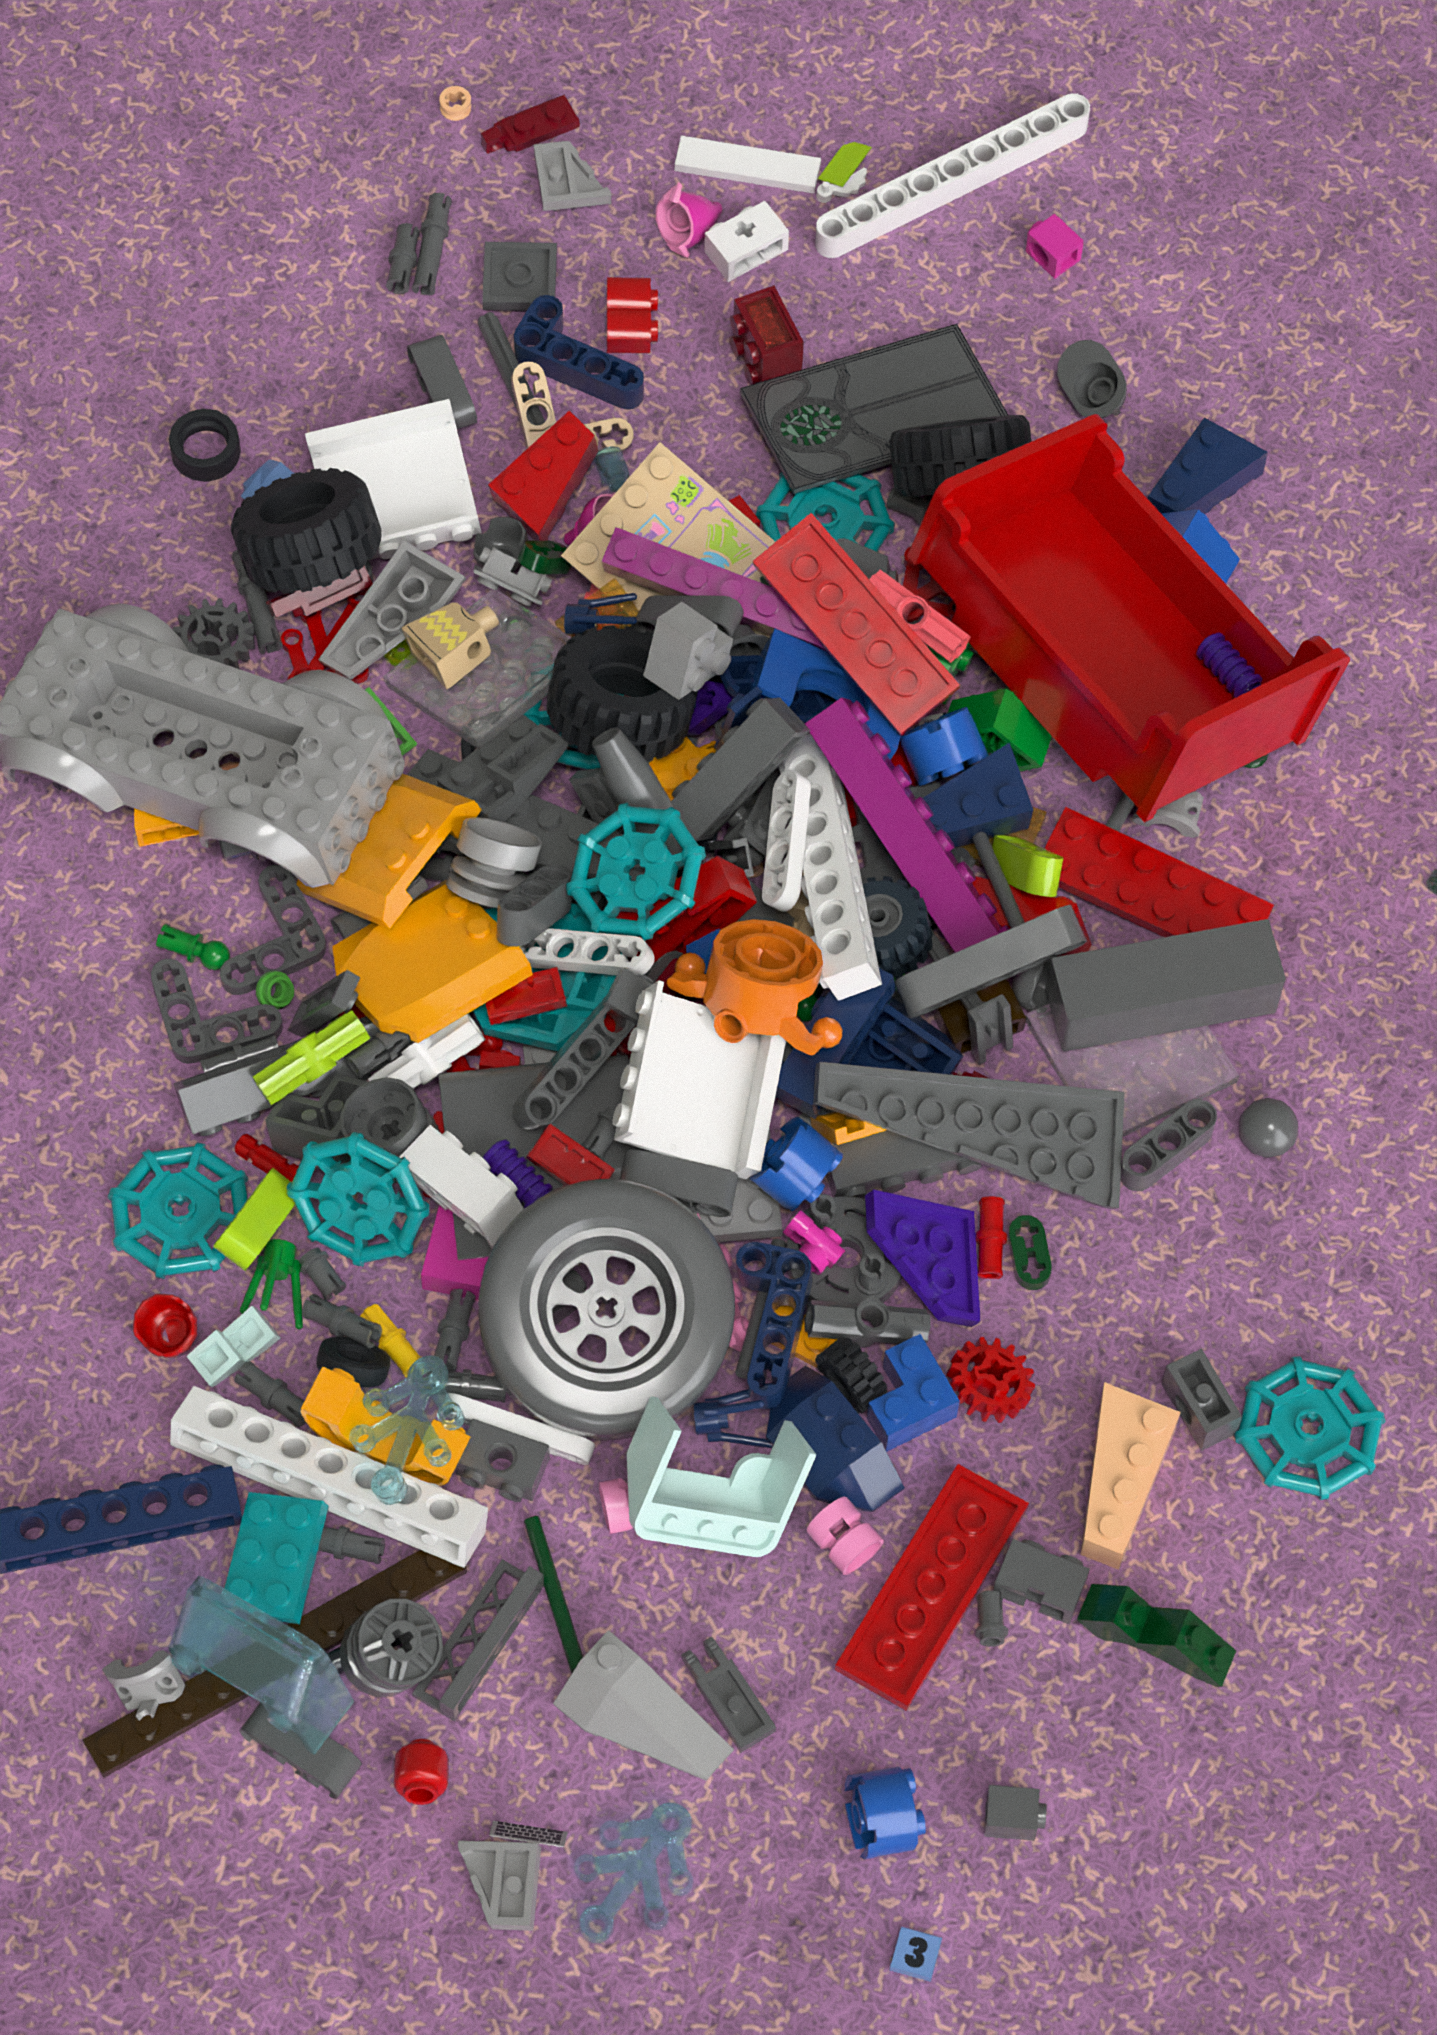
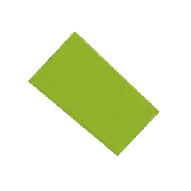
M858 142L842 145L818 179L843 187L872 147Z

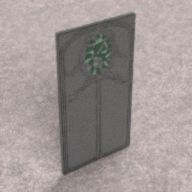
M957 324L740 388L741 397L744 399L793 493L892 464L889 439L892 432L957 420L1008 416L1007 411Z

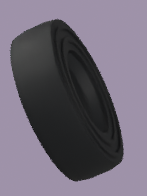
M337 1336L327 1338L321 1343L316 1365L319 1370L322 1367L330 1370L334 1368L344 1370L351 1374L355 1382L359 1383L361 1387H376L383 1384L387 1378L390 1368V1357L383 1349L376 1345L373 1348H367L353 1339Z

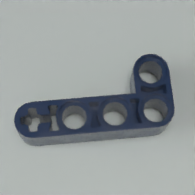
M542 295L531 303L514 332V354L519 364L524 362L536 363L543 369L546 377L621 409H634L643 402L644 374L639 367L562 334L564 328L563 306L561 301L555 296Z
M749 1242L739 1248L736 1254L739 1281L746 1288L766 1292L768 1295L747 1375L748 1392L751 1401H764L765 1405L761 1409H772L782 1402L786 1393L812 1288V1268L809 1257L801 1251L761 1242ZM751 1261H760L765 1264L758 1271H750L745 1268V1265ZM790 1269H799L804 1272L798 1279H789L784 1276L785 1272ZM783 1305H788L795 1309L789 1316H779L775 1313V1310ZM779 1342L785 1346V1349L778 1354H771L765 1350L769 1344ZM767 1369L771 1371L772 1384L768 1385L767 1390H761L760 1387L765 1385Z

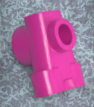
M800 1210L783 1233L793 1242L799 1243L802 1246L799 1251L809 1257L812 1272L821 1275L827 1266L831 1269L845 1252L840 1247L843 1241L831 1228L824 1226L820 1229L814 1224V1220Z

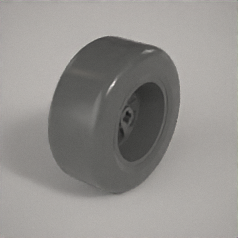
M619 1179L580 1181L553 1190L532 1202L508 1224L499 1236L487 1259L480 1282L478 1298L480 1334L485 1355L500 1385L510 1398L534 1419L586 1439L618 1440L632 1438L651 1396L658 1397L673 1420L686 1412L712 1383L724 1360L733 1332L735 1318L733 1281L728 1263L713 1234L689 1208L677 1199L658 1189L633 1181ZM609 1258H620L634 1264L635 1271L624 1285L608 1281L606 1277V1263ZM578 1264L586 1265L593 1279L592 1286L584 1293H577L563 1283V1277ZM646 1287L655 1288L659 1298L660 1311L655 1315L637 1313L633 1306V1295ZM602 1301L607 1305L613 1302L615 1304L613 1309L615 1317L612 1319L607 1315L602 1318L598 1317L599 1305L597 1303ZM557 1305L576 1307L580 1317L579 1325L566 1333L557 1332L553 1321L552 1309ZM631 1326L646 1333L650 1339V1342L634 1356H628L624 1352L619 1340L620 1334ZM588 1335H595L605 1340L606 1358L603 1362L589 1361L577 1354L578 1347Z

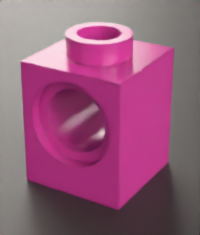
M1054 213L1045 221L1040 220L1029 229L1026 252L1055 279L1081 260L1084 240Z

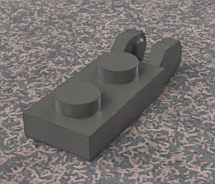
M710 1637L703 1641L705 1652L714 1661L717 1668L706 1673L696 1655L690 1650L681 1654V1658L694 1677L697 1688L739 1752L742 1753L775 1733L776 1726L732 1659L728 1660L722 1649L718 1646V1643H716L713 1637Z

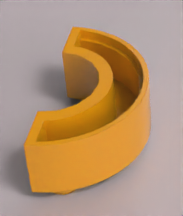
M322 1367L301 1407V1414L305 1422L319 1437H324L333 1444L353 1452H360L369 1459L389 1467L399 1468L410 1476L427 1483H435L439 1486L449 1482L471 1436L465 1434L466 1432L461 1426L450 1421L441 1423L433 1419L430 1423H422L409 1416L402 1418L392 1414L383 1403L369 1399L351 1374L338 1368L330 1370Z

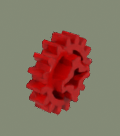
M979 1337L975 1345L967 1341L961 1351L957 1350L950 1361L952 1364L947 1370L946 1376L952 1378L950 1385L954 1391L959 1393L957 1396L960 1401L959 1404L965 1402L969 1405L966 1413L969 1416L975 1411L981 1412V1420L983 1422H986L990 1415H994L996 1421L1002 1423L1006 1415L1014 1419L1020 1410H1024L1029 1403L1030 1395L1035 1388V1383L1029 1381L1034 1374V1370L1022 1366L1027 1359L1025 1355L1018 1357L1013 1355L1015 1349L1013 1344L1004 1349L1001 1347L999 1338H995L992 1345H988L984 1337ZM974 1362L975 1366L972 1370L967 1371L968 1365ZM1010 1388H1014V1394L1007 1397Z

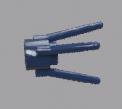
M621 594L592 600L579 599L578 604H567L564 616L565 633L573 635L579 633L582 635L587 629L595 627L598 630L599 624H636L637 619L635 617L599 615L598 609L592 608L633 601L637 599V594Z
M772 1382L766 1383L763 1387H760V1389L767 1390L768 1385L772 1384ZM748 1389L717 1398H707L705 1402L694 1403L696 1434H707L708 1443L724 1441L762 1448H773L770 1442L763 1438L722 1432L723 1428H729L728 1414L764 1407L765 1403L763 1400L730 1404L750 1398Z

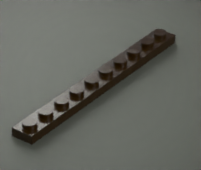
M419 1550L301 1616L300 1624L289 1623L184 1682L185 1688L182 1695L175 1701L158 1704L153 1718L150 1715H146L141 1720H138L136 1717L138 1709L84 1738L82 1741L102 1777L105 1778L314 1660L317 1656H321L341 1644L348 1627L372 1607L389 1599H408L416 1602L466 1574L467 1568L466 1566L463 1568Z

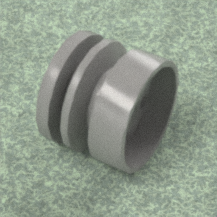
M466 818L463 821L456 845L459 851L465 855L457 856L452 860L451 867L454 871L449 873L446 885L449 890L467 900L498 908L500 898L529 877L522 871H529L535 868L542 841L532 832L510 823L489 818Z

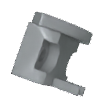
M1193 791L1159 808L1153 819L1145 823L1136 813H1134L1132 821L1137 825L1146 827L1153 824L1169 825L1177 829L1181 835L1195 838L1200 833L1197 822L1204 797L1199 792ZM1190 811H1193V812H1195L1196 814L1191 815V814H1189V812H1190Z
M163 1650L155 1652L148 1661L135 1667L127 1668L122 1659L112 1661L102 1669L109 1682L113 1684L124 1707L127 1710L138 1708L136 1714L138 1720H141L146 1715H150L153 1718L158 1704L175 1701L182 1695L185 1688V1683L170 1654Z

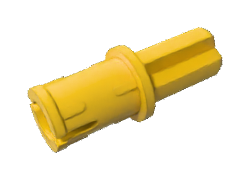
M373 1304L370 1307L368 1306L360 1317L381 1325L382 1333L378 1341V1347L389 1355L406 1378L422 1368L425 1360L419 1356L405 1338L406 1331L403 1328L398 1329L380 1305Z

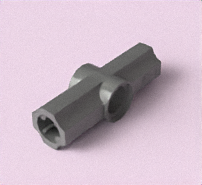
M874 1298L865 1299L860 1304L810 1300L807 1304L804 1318L805 1332L808 1333V1337L839 1339L841 1336H845V1338H850L853 1344L856 1342L862 1348L870 1347L875 1342L900 1344L918 1334H921L927 1343L931 1328L930 1314L927 1313L926 1309L886 1306L883 1302ZM861 1318L870 1321L874 1328L864 1324Z

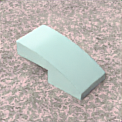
M251 1306L223 1332L215 1330L189 1353L187 1358L209 1386L214 1387L239 1370L246 1362L253 1360L266 1351L281 1337L258 1308Z

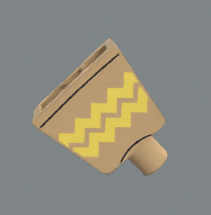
M452 602L403 626L401 629L412 655L446 689H449L490 656L491 648L485 633L498 626L499 621L489 606H485L473 615H470L459 603Z

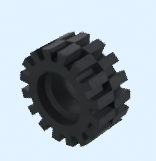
M841 1336L817 1355L815 1361L818 1364L819 1372L835 1384L858 1414H862L868 1409L870 1401L888 1392L886 1390L887 1384L883 1381L882 1373L877 1372L876 1369L878 1367L874 1362L871 1363L868 1359L869 1355L865 1351L862 1352L856 1342L853 1344L850 1338Z

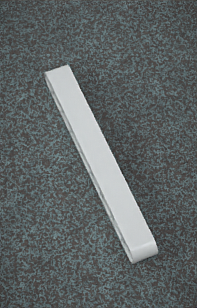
M1079 94L1065 95L819 217L816 224L815 247L817 252L827 258L839 257L1080 138L1086 133L1088 128L1089 101Z

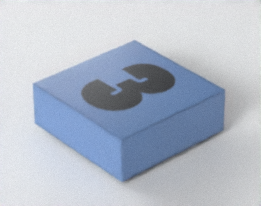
M901 1927L890 1971L931 1982L942 1938Z

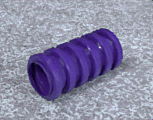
M1222 633L1212 634L1199 645L1196 656L1200 660H1204V665L1207 668H1211V673L1214 676H1219L1218 679L1221 684H1227L1226 689L1228 692H1234L1233 695L1236 698L1260 686L1262 677L1260 674H1254L1255 669L1250 665L1247 666V660L1240 657V652L1232 649V644L1229 641H1225V636Z
M507 1139L500 1140L484 1154L483 1159L491 1167L490 1172L498 1176L502 1173L518 1188L515 1192L516 1197L520 1203H525L524 1208L553 1190L550 1183H543L545 1178L541 1174L535 1175L536 1169L533 1166L526 1165L527 1160L524 1157H518L519 1152L515 1148H509L510 1142Z

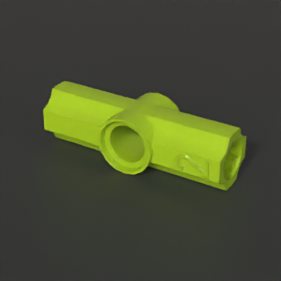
M350 1010L332 1021L318 1033L314 1031L286 1050L285 1055L253 1075L252 1078L270 1105H272L289 1093H292L294 1089L303 1083L309 1084L337 1065L336 1061L369 1040L370 1036L360 1020Z

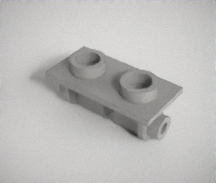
M484 547L478 559L484 563L483 567L475 565L473 568V573L479 575L477 581L494 590H497L500 585L512 591L511 598L531 607L533 602L541 605L543 599L537 594L539 590L546 593L552 579L546 577L547 574L533 572L522 565L518 573L515 574L511 570L516 558L495 547H492V549Z

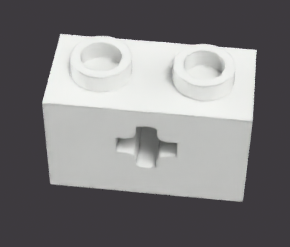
M763 201L754 207L749 206L743 209L739 215L724 223L720 222L713 225L709 231L705 232L704 252L729 282L787 251L789 230L767 202Z

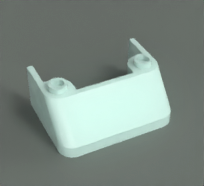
M651 1396L627 1451L629 1521L636 1533L646 1540L751 1557H761L770 1553L779 1542L816 1457V1453L792 1421L784 1420L770 1455L751 1453L742 1457L736 1463L730 1478L667 1468V1464L682 1431L658 1397Z

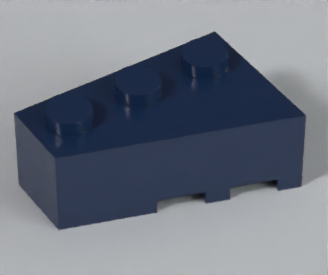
M1204 417L1149 493L1147 499L1160 513L1199 509L1202 513L1207 514L1211 511V508L1225 498H1230L1245 484L1263 475L1268 452Z

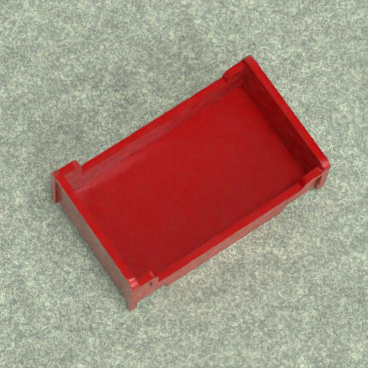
M1093 414L956 474L942 482L934 492L907 557L914 565L920 563L956 604V611L951 622L971 637L968 641L970 645L1010 690L1014 692L1018 699L1022 701L1026 708L1090 780L1095 782L1109 775L1138 807L1136 814L1145 823L1153 819L1159 808L1292 741L1297 746L1304 743L1347 668L1350 657L1340 647L1333 649L1320 636H1313L1303 641L1293 657L1123 473L1122 468L1125 463V457L1122 449L1107 434V423L1098 414ZM1222 633L1225 636V641H1229L1232 644V649L1240 652V657L1247 660V666L1250 665L1255 669L1254 674H1260L1262 677L1260 686L1234 698V692H1228L1226 689L1227 684H1221L1218 679L1219 676H1214L1211 673V668H1207L1204 665V660H1200L1196 656L1199 645L1212 634Z

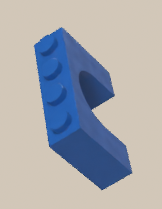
M774 628L760 653L749 692L757 686L762 690L760 699L780 697L789 707L793 702L795 692L800 690L819 691L836 700L846 698L851 700L852 703L858 701L870 718L866 724L875 735L878 732L889 745L891 752L887 756L891 760L898 749L901 736L828 652Z

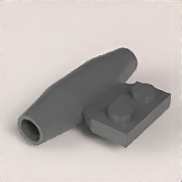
M617 727L604 731L592 742L601 768L577 771L569 779L591 818L598 824L617 811L619 804L626 802L630 806L665 810L669 807L675 808L650 764ZM635 822L636 832L654 834L659 827L658 824ZM621 826L619 829H617L616 832H618V833H620V834L623 835V834H624V828H623V826ZM671 833L665 843L673 855L681 853L683 849Z

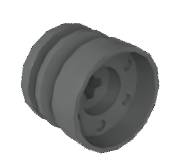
M395 1078L374 1079L358 1087L346 1100L340 1114V1129L344 1137L350 1136L352 1132L362 1133L364 1139L398 1157L429 1125L440 1132L436 1121L430 1115L427 1108L424 1107L414 1089L404 1081ZM396 1177L394 1178V1183H398Z
M389 1599L372 1607L358 1617L345 1631L340 1645L341 1666L347 1679L359 1691L374 1697H393L426 1679L437 1667L443 1651L442 1632L435 1617L423 1605L408 1599ZM398 1638L402 1646L395 1651L391 1643Z

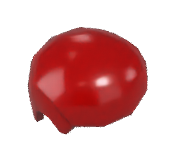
M156 1293L143 1300L135 1311L133 1332L135 1337L150 1353L158 1357L175 1358L188 1351L196 1339L197 1317L192 1308L181 1298L173 1294ZM164 1329L166 1330L169 1342L165 1341L163 1337Z

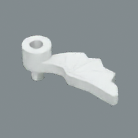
M862 168L852 174L843 187L829 184L826 181L817 188V200L826 203L831 200L832 194L839 197H849L851 194H858L859 188L865 186L867 169Z

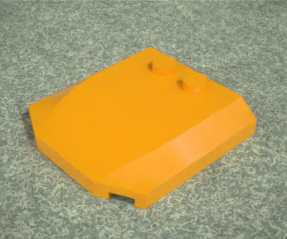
M402 773L398 780L393 781L387 792L384 806L374 814L369 823L366 837L363 841L358 842L351 854L347 870L340 873L334 885L327 884L312 888L304 885L298 879L297 886L305 895L391 929L413 900L406 891L407 887L448 834L458 839L463 821L466 818L477 817L482 809L475 800Z
M447 880L415 898L391 929L371 923L332 946L336 976L349 970L360 977L354 990L358 992V997L354 1004L380 1031L388 1034L400 1031L409 1034L410 1040L417 1043L533 975L531 965L520 946H507L500 943L496 937L497 922L479 904L458 896L449 890L446 885Z

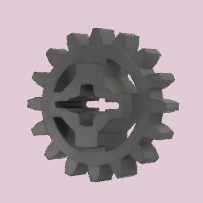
M221 598L217 599L215 606H210L207 599H203L202 608L197 609L195 606L190 605L188 606L189 616L181 614L178 616L179 626L173 627V631L181 638L190 653L239 669V659L249 661L248 649L255 648L253 623L249 622L246 611L238 613L236 603L233 602L226 608L223 606ZM236 635H238V639L232 647L231 643L236 640Z

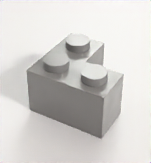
M680 602L657 618L643 676L680 700L691 691H698L713 676L721 675L725 672L731 662L729 654L733 638L719 630L716 624L694 609Z

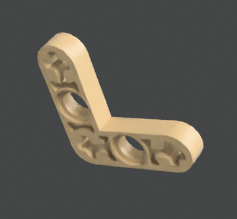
M524 362L515 368L511 377V385L526 448H529L556 423L543 369L536 363ZM524 370H529L532 376L537 375L538 380L533 383L534 395L542 392L543 398H532L525 403L522 401V397H528L529 395L527 385L525 383L520 384L518 381L523 376ZM533 405L543 407L547 413L546 422L541 425L531 424L526 417L527 409ZM611 418L584 424L595 435L597 446L598 438L593 429H600L599 436L608 435L612 431V426H617L618 431H625L626 436L621 439L620 445H616L614 439L602 441L601 445L604 449L599 450L595 458L625 450L631 444L634 437L631 424L622 418Z

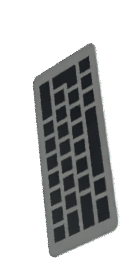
M493 1821L489 1833L490 1836L559 1847L565 1846L568 1834L565 1831Z

